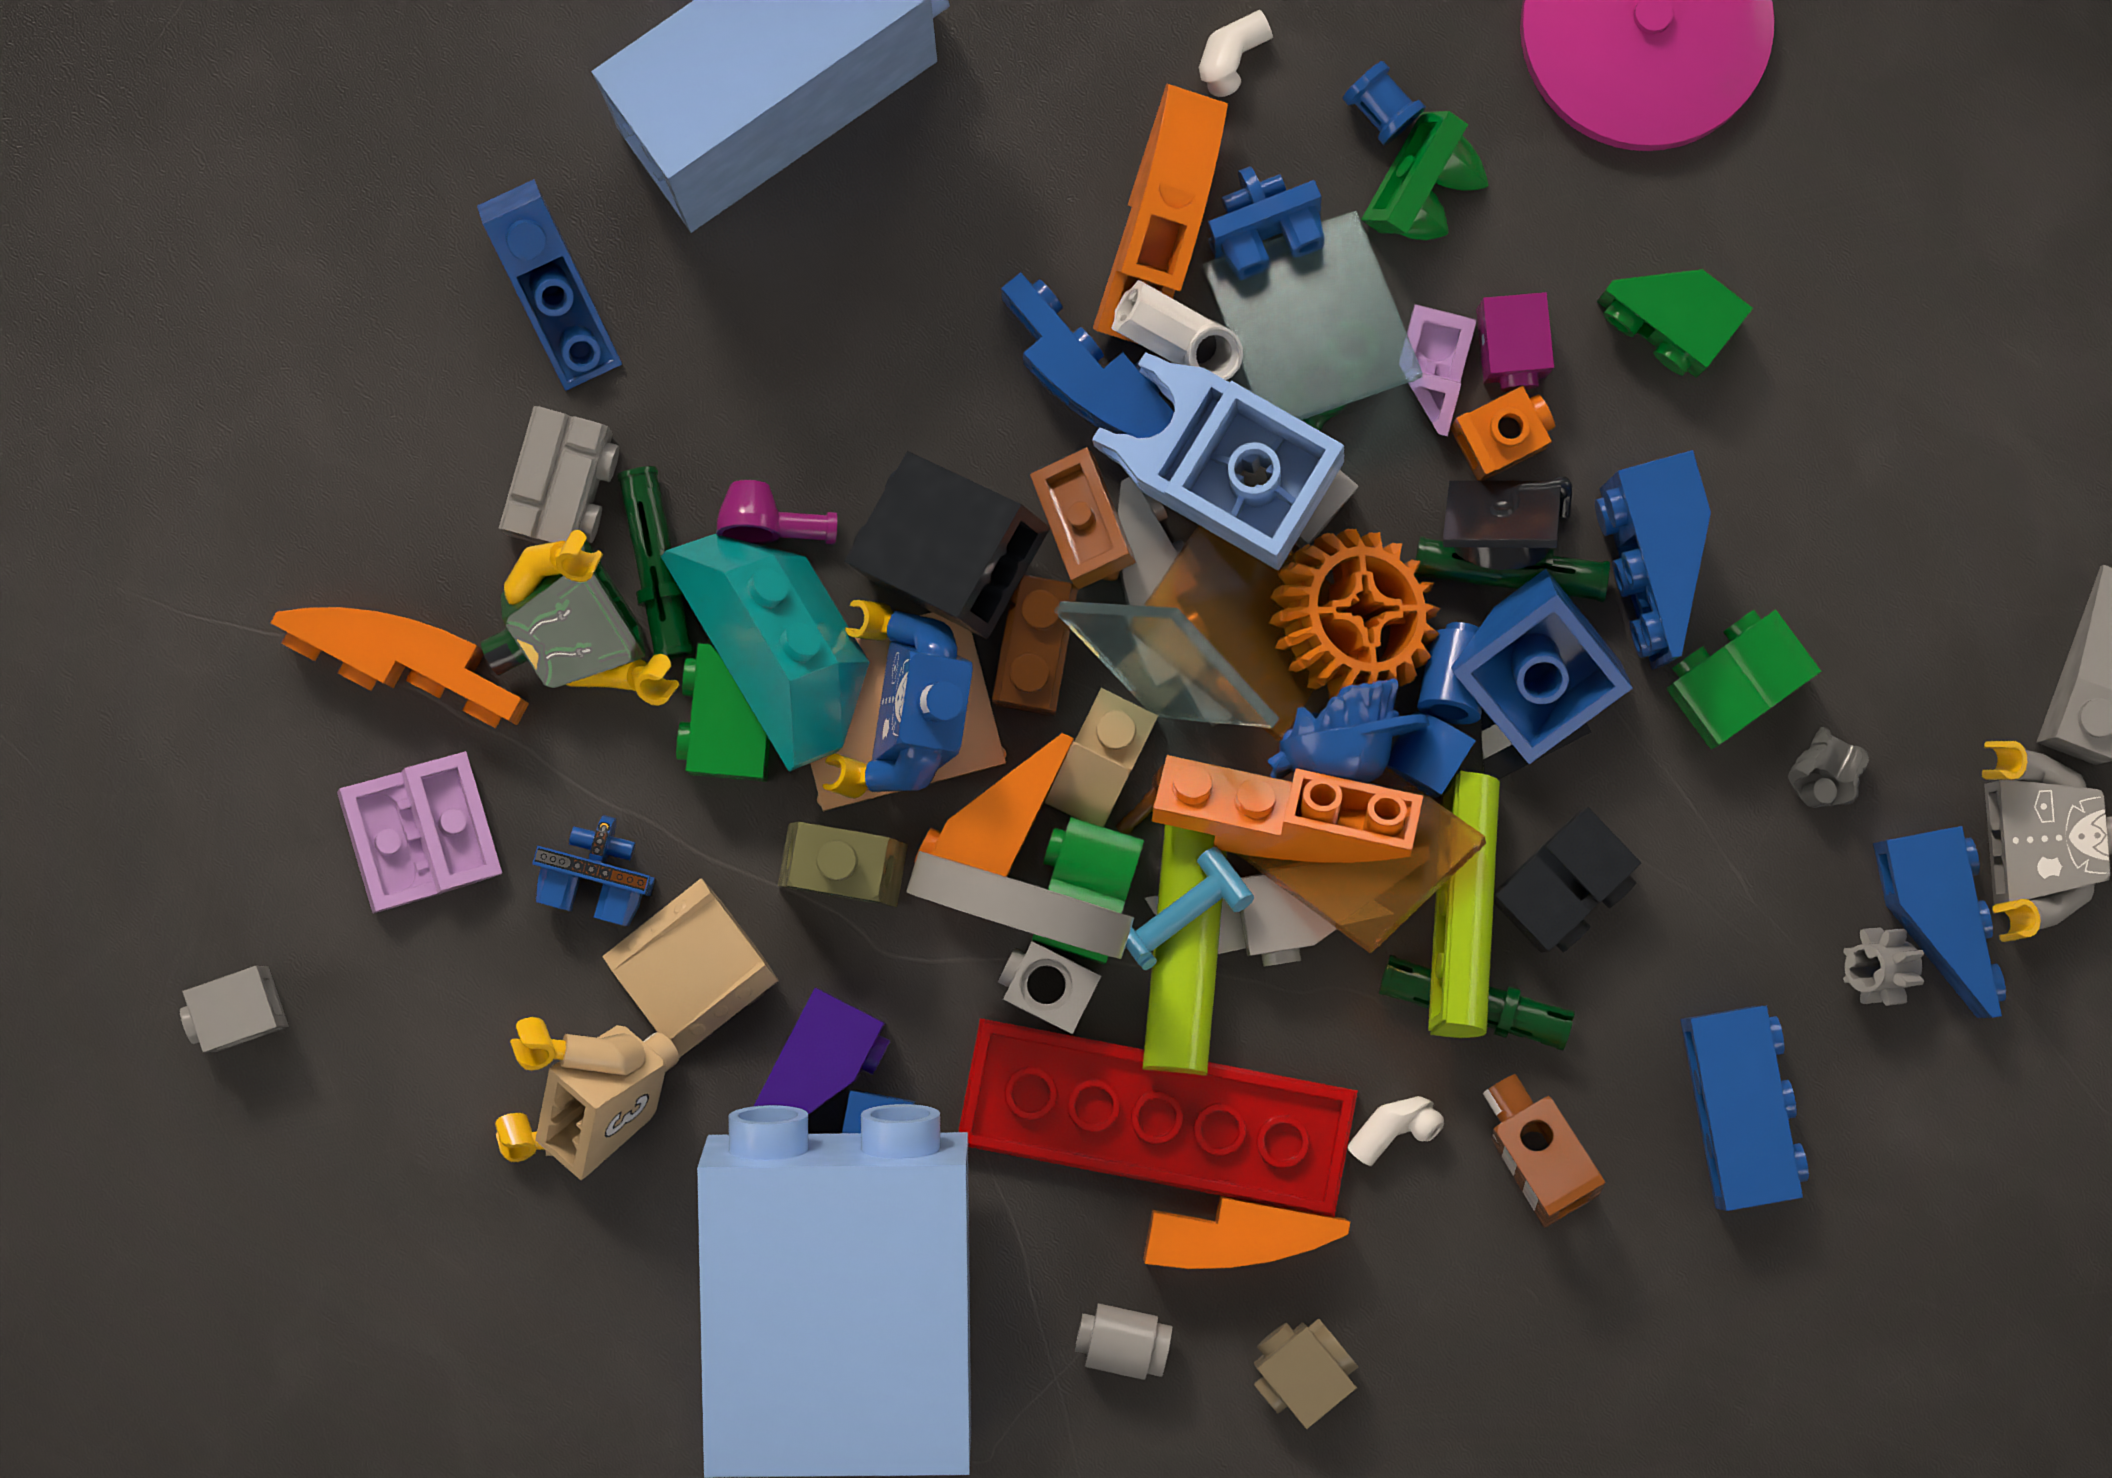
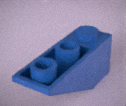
M535 179L477 205L482 224L564 390H569L622 365L619 355Z
M1958 826L1873 843L1887 908L1904 929L1907 930L1908 934L1977 1018L2002 1016L1999 1002L2006 999V986L1999 965L1997 963L1991 964L1986 939L1992 938L1993 925L1986 902L1984 900L1978 901L1973 876L1979 875L1980 863L1973 839L1965 838L1963 827Z

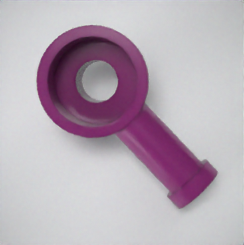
M739 480L730 484L717 517L716 534L717 536H727L754 544L774 542L780 537L825 540V544H835L837 513L827 512L826 515L778 512L770 485L756 480Z

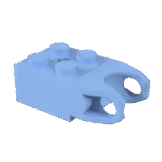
M1145 352L1138 363L1141 367L1140 373L1154 382L1162 394L1173 403L1175 412L1171 423L1161 433L1150 438H1136L1127 434H1115L1099 427L1092 439L1094 447L1119 463L1140 491L1279 571L1344 463V445L1233 381L1228 382L1202 367L1169 363ZM1260 466L1267 469V483L1264 485L1257 484L1255 487H1248L1244 483V476L1240 475L1244 470L1254 474Z

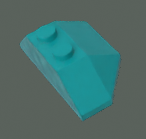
M717 534L666 550L661 556L662 560L788 771L837 753L844 745L870 662L857 640L847 635L845 628L848 625L805 556L727 536H717Z

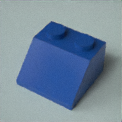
M1544 569L1492 609L1451 666L1452 672L1528 764H1531L1633 689L1619 658L1547 569Z

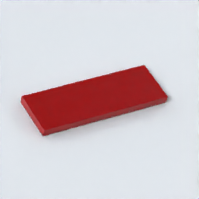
M980 1018L958 1131L968 1132V1147L1335 1217L1358 1090L1208 1062L1207 1075L1142 1069L1143 1049Z

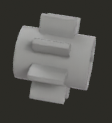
M1881 927L1860 930L1862 944L1851 948H1844L1843 953L1847 957L1845 960L1846 976L1843 980L1844 983H1850L1852 987L1861 992L1860 1002L1862 1004L1879 1003L1882 1001L1886 1006L1907 1003V994L1904 988L1923 985L1924 980L1920 975L1922 972L1921 957L1924 955L1923 950H1917L1911 943L1906 942L1907 930L1893 929L1885 930L1884 932Z

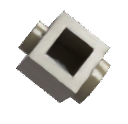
M1317 1319L1309 1327L1302 1322L1294 1330L1286 1322L1269 1334L1257 1346L1263 1355L1254 1362V1365L1263 1376L1254 1383L1255 1387L1277 1414L1289 1407L1306 1429L1357 1388L1348 1376L1359 1368L1358 1365L1320 1319Z

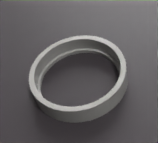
M922 851L918 852L906 891L914 896L965 913L1122 959L1134 917Z

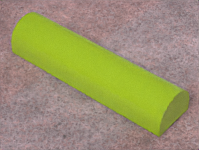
M1460 771L1451 779L1441 795L1428 1031H1431L1430 1035L1471 1038L1483 1036L1487 1033L1500 781L1495 777L1485 774Z
M1165 825L1157 914L1207 878V875L1198 865L1197 860L1201 854L1213 847L1215 835ZM1221 851L1226 858L1227 851ZM1223 898L1153 950V956L1157 962L1151 970L1142 1069L1207 1075Z

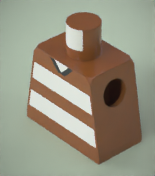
M1516 1074L1501 1080L1483 1093L1501 1124L1493 1128L1491 1139L1544 1228L1600 1195L1606 1182L1550 1096L1534 1103ZM1528 1132H1539L1543 1135L1549 1147L1542 1151L1529 1150L1521 1137Z

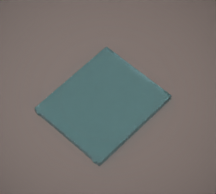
M1357 211L1344 213L1342 216L1322 222L1324 247L1302 257L1292 256L1284 236L1263 243L1270 259V267L1249 278L1239 280L1226 262L1225 257L1202 264L1204 274L1225 327L1238 336L1243 346L1241 368L1250 391L1299 420L1423 378V372Z
M1060 601V604L1054 610L1148 711L1158 715L1159 718L1273 728L1279 719L1178 608Z

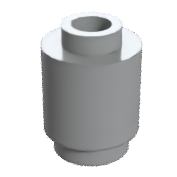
M1098 1303L1095 1316L1082 1313L1075 1352L1086 1354V1368L1145 1380L1147 1374L1162 1377L1170 1346L1172 1326L1157 1323L1158 1316Z

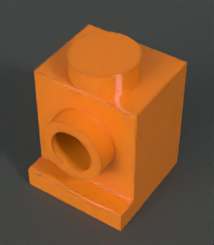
M1521 386L1470 413L1467 412L1457 417L1450 426V429L1477 481H1484L1545 450L1552 443L1547 432L1555 428V421L1541 395L1537 394L1529 398L1524 387ZM1506 417L1515 419L1520 426V435L1514 439L1502 436L1498 429L1499 420Z

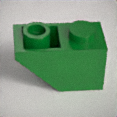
M1703 269L1613 280L1596 301L1606 308L1603 316L1613 327L1630 337H1634L1638 333L1656 347L1653 354L1665 367L1682 376L1688 371L1695 378L1709 366L1753 309V307Z
M698 643L696 659L686 658L684 665L682 694L683 696L693 697L691 721H680L676 758L677 760H687L686 772L693 776L767 782L771 741L720 655L710 644Z

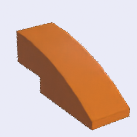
M1219 1196L1215 1221L1152 1209L1143 1261L1145 1264L1185 1269L1233 1268L1273 1262L1314 1250L1348 1235L1350 1221L1340 1217H1330Z

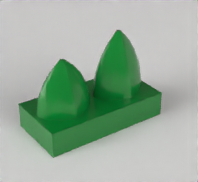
M1450 111L1423 112L1413 126L1361 221L1379 233L1400 234L1410 239L1431 240L1446 236L1449 233L1447 218L1437 195L1432 191L1435 183L1461 191L1478 190L1489 186L1480 157L1471 143L1462 136L1468 124Z

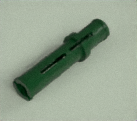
M655 466L637 467L617 474L618 482L620 481L630 538L633 544L641 590L636 592L638 606L645 607L654 649L653 656L663 654L670 660L694 653L682 602L685 596L661 558L664 552L672 549L657 478L658 470Z
M1420 536L1416 561L1421 562L1414 576L1519 589L1544 569H1547L1568 596L1604 602L1609 581L1610 562L1553 556V549H1549L1546 557L1535 565L1520 569L1498 570L1480 567L1467 562L1456 553L1454 547H1443V541L1426 539V537Z
M1389 955L1378 994L1408 1001L1429 1009L1432 968ZM1508 986L1506 991L1489 987L1487 1027L1494 1029L1493 1035L1507 1038L1509 1033L1541 1042V1044L1561 1051L1564 1050L1572 1028L1575 1011L1550 1006L1521 996V990Z

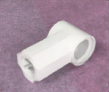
M1137 280L1134 286L1124 293L1115 309V318L1111 327L1114 331L1174 364L1202 367L1224 380L1233 377L1240 368L1243 359V346L1235 333L1140 280ZM1214 335L1217 344L1215 354L1209 361L1198 364L1196 360L1198 345L1206 337Z

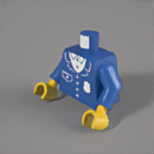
M853 600L850 606L860 607L863 610L864 623L860 629L846 627L847 635L852 638L883 641L889 638L891 641L889 642L872 760L867 765L864 762L834 753L829 755L825 763L841 768V774L835 783L822 784V787L827 791L853 799L861 797L867 788L871 792L921 790L932 782L939 768L959 754L973 671L972 662L957 655L958 648L954 633L944 622L902 611H895L893 613L890 606L885 603Z

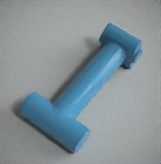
M1218 847L1206 850L1197 860L1198 865L1207 875L1206 879L1136 931L1131 927L1126 948L1144 970L1152 968L1157 962L1151 951L1222 898H1224L1233 912H1240L1253 902L1254 895Z

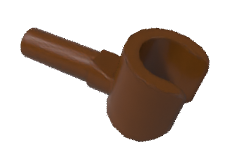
M1165 763L1154 774L1151 783L1152 789L1144 795L1145 798L1115 825L1121 833L1129 835L1153 812Z

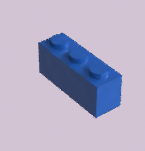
M1767 1005L1680 1019L1715 1208L1730 1211L1803 1198L1800 1182H1805L1809 1179L1808 1164L1801 1143L1793 1144L1788 1119L1796 1117L1797 1109L1790 1081L1788 1079L1781 1081L1776 1055L1784 1054L1785 1046L1778 1017H1769Z

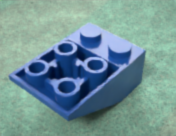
M1693 450L1619 470L1599 488L1602 498L1595 499V511L1601 531L1604 536L1613 534L1620 558L1612 561L1617 588L1622 597L1631 596L1637 620L1630 621L1633 644L1640 658L1648 656L1652 670L1660 668L1682 656L1711 515Z

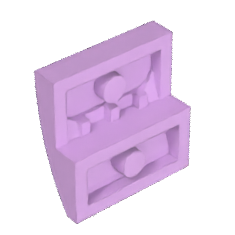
M466 751L406 767L402 772L343 787L337 791L373 914L502 874Z

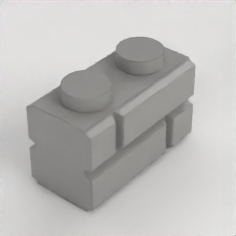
M534 406L499 529L505 535L535 544L566 541L572 531L580 530L586 535V540L592 543L597 534L602 515V506L593 504L599 481H611L619 456L620 447L611 443L613 433L609 427L594 421Z

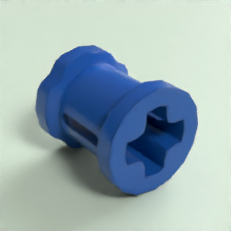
M1380 61L1347 90L1342 99L1348 106L1356 105L1380 131L1378 140L1385 146L1403 133L1423 113L1426 106L1420 100L1412 102L1388 75L1390 70L1388 65L1384 61Z

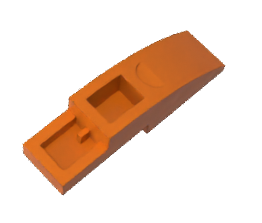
M1166 84L1130 195L1128 206L1132 208L1094 322V330L1136 343L1111 328L1115 318V309L1124 293L1130 290L1137 280L1146 283L1172 299L1175 290L1181 291L1210 192L1228 103Z
M328 607L278 611L270 622L287 632L281 644L313 661H316L321 650L343 661L337 672L338 674L372 691L377 680L394 689L405 667H408L412 670L406 679L407 682L439 699L445 688L468 699L462 711L494 728L497 727L501 718L518 725L529 705L522 698L474 673L484 655L480 647L445 630L413 619L371 610Z
M1167 755L1153 808L1152 822L1215 835L1213 847H1218L1221 851L1248 856L1317 863L1384 861L1411 857L1423 796L1297 768L1295 769L1293 782Z

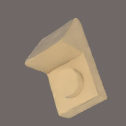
M1101 688L1075 742L1073 741L1045 803L1078 820L1104 827L1158 715Z

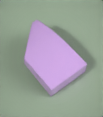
M1414 304L1398 366L1437 433L1448 436L1461 387L1460 381L1477 320Z

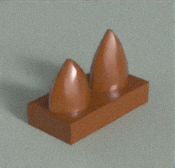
M1088 447L1030 474L1070 580L1078 590L1101 579L1116 581L1122 569L1136 563L1096 459Z

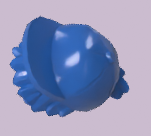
M1397 679L1380 680L1372 684L1362 683L1360 685L1343 687L1337 696L1329 700L1326 708L1320 714L1310 713L1304 707L1297 709L1293 729L1287 730L1283 735V740L1279 742L1280 752L1267 760L1268 764L1273 768L1270 776L1271 778L1281 779L1291 773L1295 774V769L1297 768L1362 783L1373 781L1383 774L1388 765L1392 736L1425 728L1430 725L1427 715L1423 714L1399 717L1398 711L1394 710L1395 698L1399 687Z

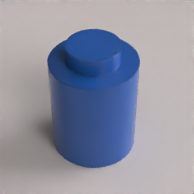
M1452 622L1447 624L1445 629L1437 630L1440 634L1429 644L1428 652L1432 657L1425 664L1417 705L1419 711L1451 724H1472L1480 720L1482 707L1451 669V666L1479 627L1464 622Z

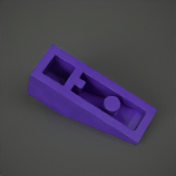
M814 988L754 1106L777 1105L796 1107L805 1110L809 1116L854 1083L862 1070L872 1075L874 1074L890 1043V1040L881 1036L886 1023L819 988Z

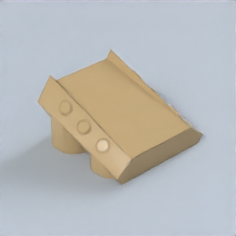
M702 878L602 956L656 1031L664 1034L673 1042L678 1051L679 1058L695 1045L705 1040L713 1031L745 1006L751 1005L763 996L767 989L779 981L765 958Z

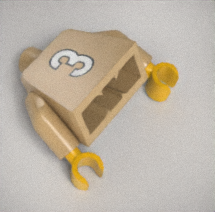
M536 1017L521 1019L516 1024L520 1039H512L510 1041L518 1063L524 1069L533 1071L546 1067L553 1059L560 1061L549 1068L536 1132H532L529 1119L523 1113H510L496 1120V1138L501 1154L511 1162H520L531 1157L536 1150H546V1156H554L576 1177L583 1180L653 1117L657 1110L665 1072L679 1061V1054L675 1045L667 1036L658 1032L653 1033L642 1041L626 1026L618 1025L597 1038L565 1034L563 1040H555L550 1038L546 1024L542 1019Z

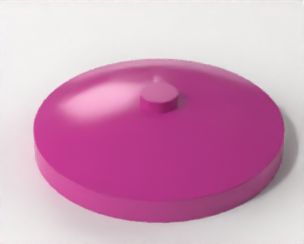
M1523 0L1520 20L1521 45L1528 71L1539 93L1554 112L1571 127L1598 142L1617 148L1637 151L1666 150L1695 142L1709 135L1733 117L1751 96L1766 69L1771 54L1774 38L1772 0Z

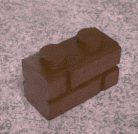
M1024 575L1010 599L1011 604L1008 610L992 698L994 706L1048 716L1056 715L1078 589L1074 584Z

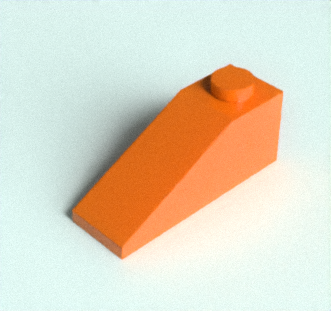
M1061 733L949 818L942 832L931 827L919 851L1008 877L1061 769L1074 738Z

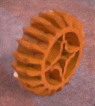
M1346 529L1337 534V537L1334 533H1326L1316 538L1312 545L1307 544L1298 549L1293 556L1294 562L1284 566L1278 574L1285 585L1274 589L1270 599L1284 608V610L1273 614L1269 623L1284 628L1286 636L1278 640L1275 648L1281 650L1291 648L1296 657L1291 661L1288 671L1299 672L1305 668L1310 671L1307 688L1318 689L1327 684L1329 699L1337 696L1343 687L1349 685L1372 684L1380 680L1397 679L1399 686L1402 687L1412 682L1415 676H1417L1415 669L1425 665L1428 659L1432 657L1425 646L1430 644L1440 633L1429 626L1426 621L1436 617L1441 608L1425 603L1423 595L1431 591L1434 583L1424 581L1418 583L1413 575L1417 572L1421 561L1410 560L1406 563L1400 561L1402 543H1391L1383 548L1380 532H1370L1360 537L1357 529ZM1333 570L1334 584L1329 586V601L1323 606H1318L1321 584L1327 573ZM1344 609L1347 611V613H1338ZM1390 625V638L1387 648L1377 662L1375 648L1381 646V629Z

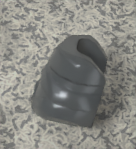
M1820 727L1819 732L1816 733L1810 745V749L1804 751L1796 760V764L1792 766L1788 779L1798 797L1809 807L1817 808L1852 804L1859 797V778L1867 769L1869 762L1868 751L1859 746L1847 744L1832 736L1827 728Z

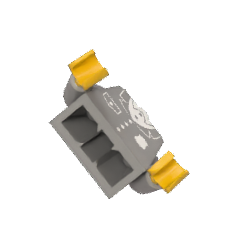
M1987 741L1984 743V748H1991L1995 751L1997 766L1994 770H1982V777L1986 780H1999L1984 784L1993 901L1995 904L1992 910L1993 913L2005 912L2010 919L2011 926L2009 932L1999 935L2001 942L2032 937L2038 930L2059 924L2092 899L2095 883L2109 880V855H2112V816L2106 817L2102 790L2086 788V783L2078 772L2042 753L2025 750L2019 742Z

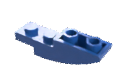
M1020 272L1001 288L1002 301L1037 341L1023 353V364L1051 393L1071 410L1097 428L1100 427L1115 434H1127L1136 438L1153 437L1161 433L1171 423L1174 411L1158 394L1161 392L1158 386L1140 373L1141 367L1138 363L1141 359L1133 365L1127 356L1121 353L1103 369L1098 363L1104 357L1102 350L1083 328L1079 327L1075 332H1072L1057 315L1063 309L1062 304L1042 280L1038 279L1032 285Z

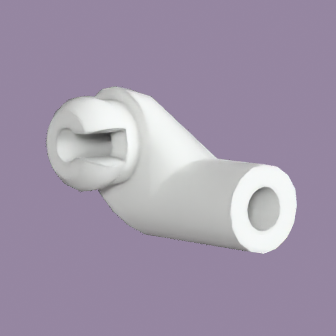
M1257 10L1232 22L1209 36L1199 65L1201 80L1207 82L1208 90L1212 95L1224 97L1234 93L1241 84V78L1236 70L1239 67L1242 53L1273 38L1269 23L1261 10Z
M1420 1096L1388 1103L1377 1108L1350 1141L1348 1149L1358 1160L1372 1166L1397 1135L1411 1131L1417 1140L1430 1141L1443 1128L1444 1118L1438 1111L1433 1109L1434 1103Z

